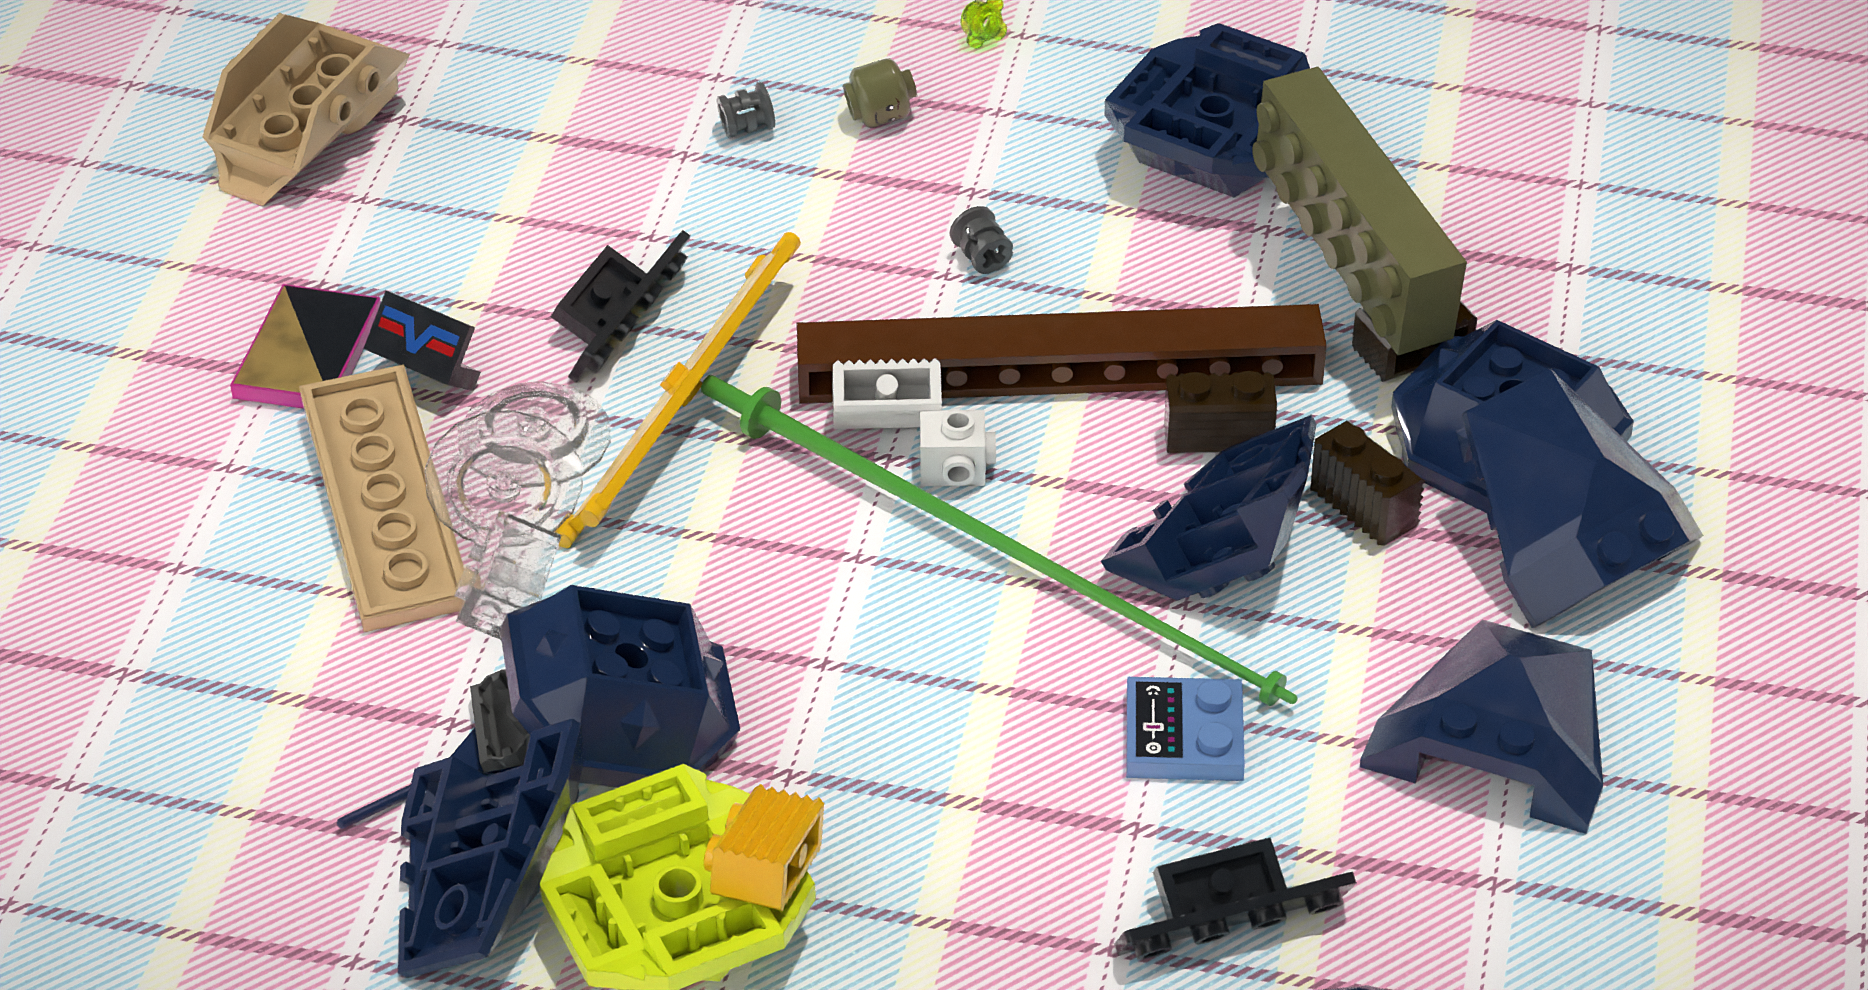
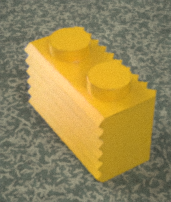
M759 784L753 789L744 804L734 803L728 814L724 834H713L706 847L704 869L711 872L710 892L715 895L783 911L784 905L788 903L789 897L791 898L793 891L796 890L797 884L799 885L801 878H804L805 871H808L809 865H812L817 852H820L824 802L819 797L812 800L808 794L802 798L797 792L789 795L785 789L777 792L773 786L766 790L762 784Z

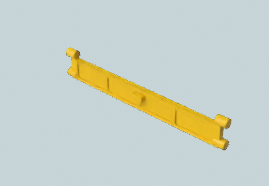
M792 232L784 233L771 253L767 256L758 255L745 272V283L684 365L681 362L676 363L660 383L665 392L574 515H566L555 530L552 539L556 545L570 548L586 525L596 527L610 509L611 502L679 408L681 406L685 407L694 398L703 383L700 379L782 266L789 262L800 247L801 241L796 234Z

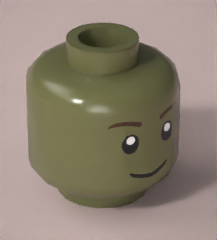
M884 58L855 67L849 74V82L843 84L846 103L854 121L861 119L862 123L869 128L878 127L907 117L911 108L909 99L917 97V90L911 71L909 69L901 71L898 64L891 58Z

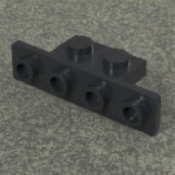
M682 230L648 273L644 272L609 245L598 255L558 303L550 316L588 344L568 375L569 379L577 383L587 369L595 374L601 369L614 348L608 345L613 337L620 342L626 338L639 319L634 314V311L638 307L647 311L664 288V286L658 283L660 279L664 276L669 281H672L688 259V256L681 251L691 237L690 234Z
M1271 837L1159 865L1152 873L1167 920L1126 930L1120 935L1114 945L1118 956L1135 952L1138 960L1156 957L1172 950L1171 942L1193 936L1196 945L1205 944L1228 936L1230 934L1228 927L1250 921L1252 929L1256 930L1285 921L1287 919L1285 912L1303 907H1307L1310 915L1330 911L1344 904L1342 897L1357 882L1352 871L1287 888Z

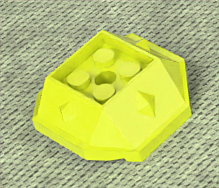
M681 764L571 805L562 827L563 833L550 856L540 881V892L547 911L589 987L614 988L617 990H679L702 980L720 982L731 969L782 950L787 946L816 900L815 882L808 871H805L804 878H801L800 884H797L796 890L793 891L791 898L789 897L788 903L784 905V909L781 911L712 894L710 892L711 872L704 869L705 851L713 834H724L732 805L734 803L744 804L750 793L734 786L707 780L705 773Z

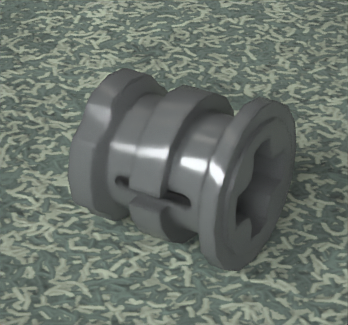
M757 82L755 91L752 92L741 89L735 91V96L727 98L724 94L716 97L719 118L727 138L736 137L737 131L743 129L746 133L757 131V125L765 124L768 129L775 128L773 105L763 82ZM749 108L755 109L749 112H745L743 114H737V112Z
M971 207L962 212L950 226L949 236L951 241L961 248L964 255L971 260L974 269L981 274H989L1002 269L1013 256V243L1004 235L1003 229L996 223L994 213L988 207Z

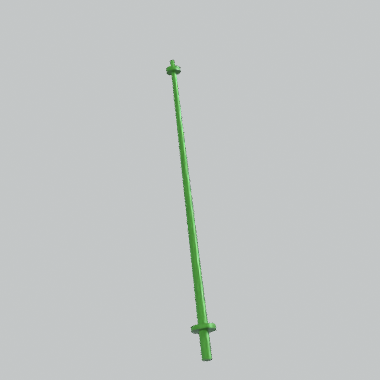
M708 375L701 385V392L742 414L740 429L743 434L750 438H761L771 430L1261 688L1259 700L1266 705H1274L1279 698L1290 704L1297 702V695L1285 689L1287 677L1282 673L1273 671L1267 678L1259 675L780 411L781 395L776 390L766 386L758 389L751 396L714 375Z

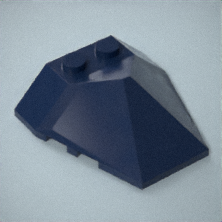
M1548 369L1466 410L1462 414L1478 480H1484L1491 510L1487 513L1491 530H1497L1504 561L1499 563L1503 580L1532 629L1576 606L1603 588L1655 560L1659 561L1704 536L1676 488L1553 370Z
M1313 416L1304 417L1223 449L1183 483L1187 493L1183 494L1174 506H1171L1168 500L1162 501L1152 510L1157 518L1156 521L1138 528L1137 526L1132 527L1120 537L1101 560L1105 570L1176 601L1197 593L1200 598H1207L1226 588L1230 581L1244 576L1245 580L1250 582L1268 574L1276 566L1275 558L1288 543L1307 481L1317 425Z
M1482 619L1378 718L1361 756L1359 767L1416 783L1427 755L1530 784L1534 786L1530 818L1587 834L1603 790L1592 650Z
M571 718L531 731L523 766L491 776H486L454 756L414 769L401 819V836L410 840L409 863L405 861L400 865V881L409 885L408 908L404 907L399 910L398 974L410 978L488 957L539 893L540 881L550 856L563 833L562 827L572 804L577 802L579 797L578 786L584 765L581 723Z

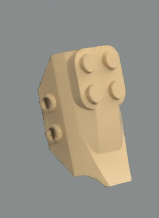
M279 13L264 29L258 32L256 37L235 58L229 61L221 72L202 136L213 149L219 173L218 187L225 193L264 206L340 133H355L366 126L398 91L399 82L397 75L406 66L410 54L316 21Z

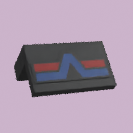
M385 290L363 349L399 365L404 364L406 368L446 385L474 391L481 371L462 364L475 330L474 326Z

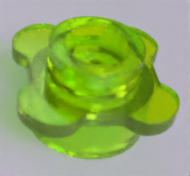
M974 0L964 8L960 24L963 32L968 35L966 41L970 47L979 49L986 41L992 39L999 41L1004 38L1007 33V25L1003 22L1001 12L1004 7L1003 0H987L986 2Z

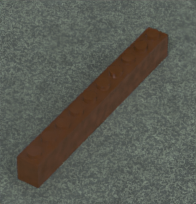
M1319 304L796 323L799 404L833 403V364L837 360L844 365L848 360L855 364L860 359L866 364L871 359L876 364L882 359L887 364L893 359L898 364L902 359L907 363L912 359H915L918 363L926 359L930 363L935 358L940 362L941 398L943 399L1166 390V377L1172 373L1175 376H1179L1181 373L1186 374L1190 372L1205 373L1208 376L1213 373L1220 376L1225 372L1231 376L1235 372L1253 371L1263 375L1268 371L1274 376L1275 386L1323 385L1327 348Z

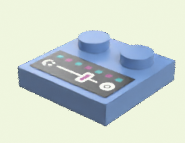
M1127 676L1126 778L1244 781L1242 679Z

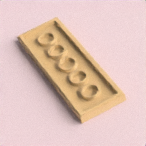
M404 364L299 386L301 400L363 631H373L474 608L472 592Z

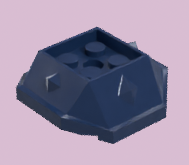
M1217 23L1199 30L1198 36L1175 39L1152 48L1105 99L1104 116L1121 139L1128 143L1139 163L1235 198L1263 179L1269 178L1266 172H1261L1257 168L1252 152L1253 144L1257 142L1259 126L1257 106L1261 104L1263 81L1309 69L1310 65L1304 52Z
M1495 320L1464 337L1454 336V339L1442 342L1393 391L1391 404L1396 431L1403 449L1402 457L1404 464L1423 478L1425 484L1485 513L1491 510L1484 480H1478L1462 418V414L1466 410L1551 369L1626 441L1631 438L1634 420L1612 387L1608 385L1599 366L1499 320Z
M570 585L549 598L507 613L502 623L500 635L512 714L529 735H531L533 730L571 718L581 723L584 765L579 783L618 788L681 764L703 772L733 745L741 730L724 649L722 646L709 640L690 603Z

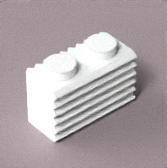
M935 358L930 363L926 359H923L920 363L915 359H912L909 363L902 359L897 364L891 359L886 364L880 359L875 364L870 359L864 364L859 359L855 364L850 360L844 365L839 360L833 364L834 429L920 427V411H942L940 362Z

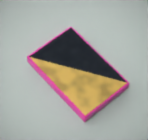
M282 284L230 384L232 398L304 409L299 386L350 376L364 350L363 348L381 304V298Z

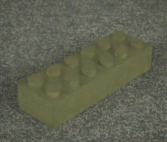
M1319 66L1263 81L1261 104L1257 106V119L1259 122L1257 142L1253 144L1252 148L1255 164L1261 172H1266L1276 186L1280 200L1284 204H1289L1297 215L1304 233L1307 236H1312L1323 251L1327 265L1331 269H1336L1346 283L1353 301L1360 303L1372 319L1376 333L1380 337L1386 338L1397 355L1454 339L1467 265L1465 258Z

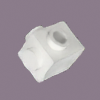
M985 410L920 411L921 487L985 486L986 464H996V432H985Z

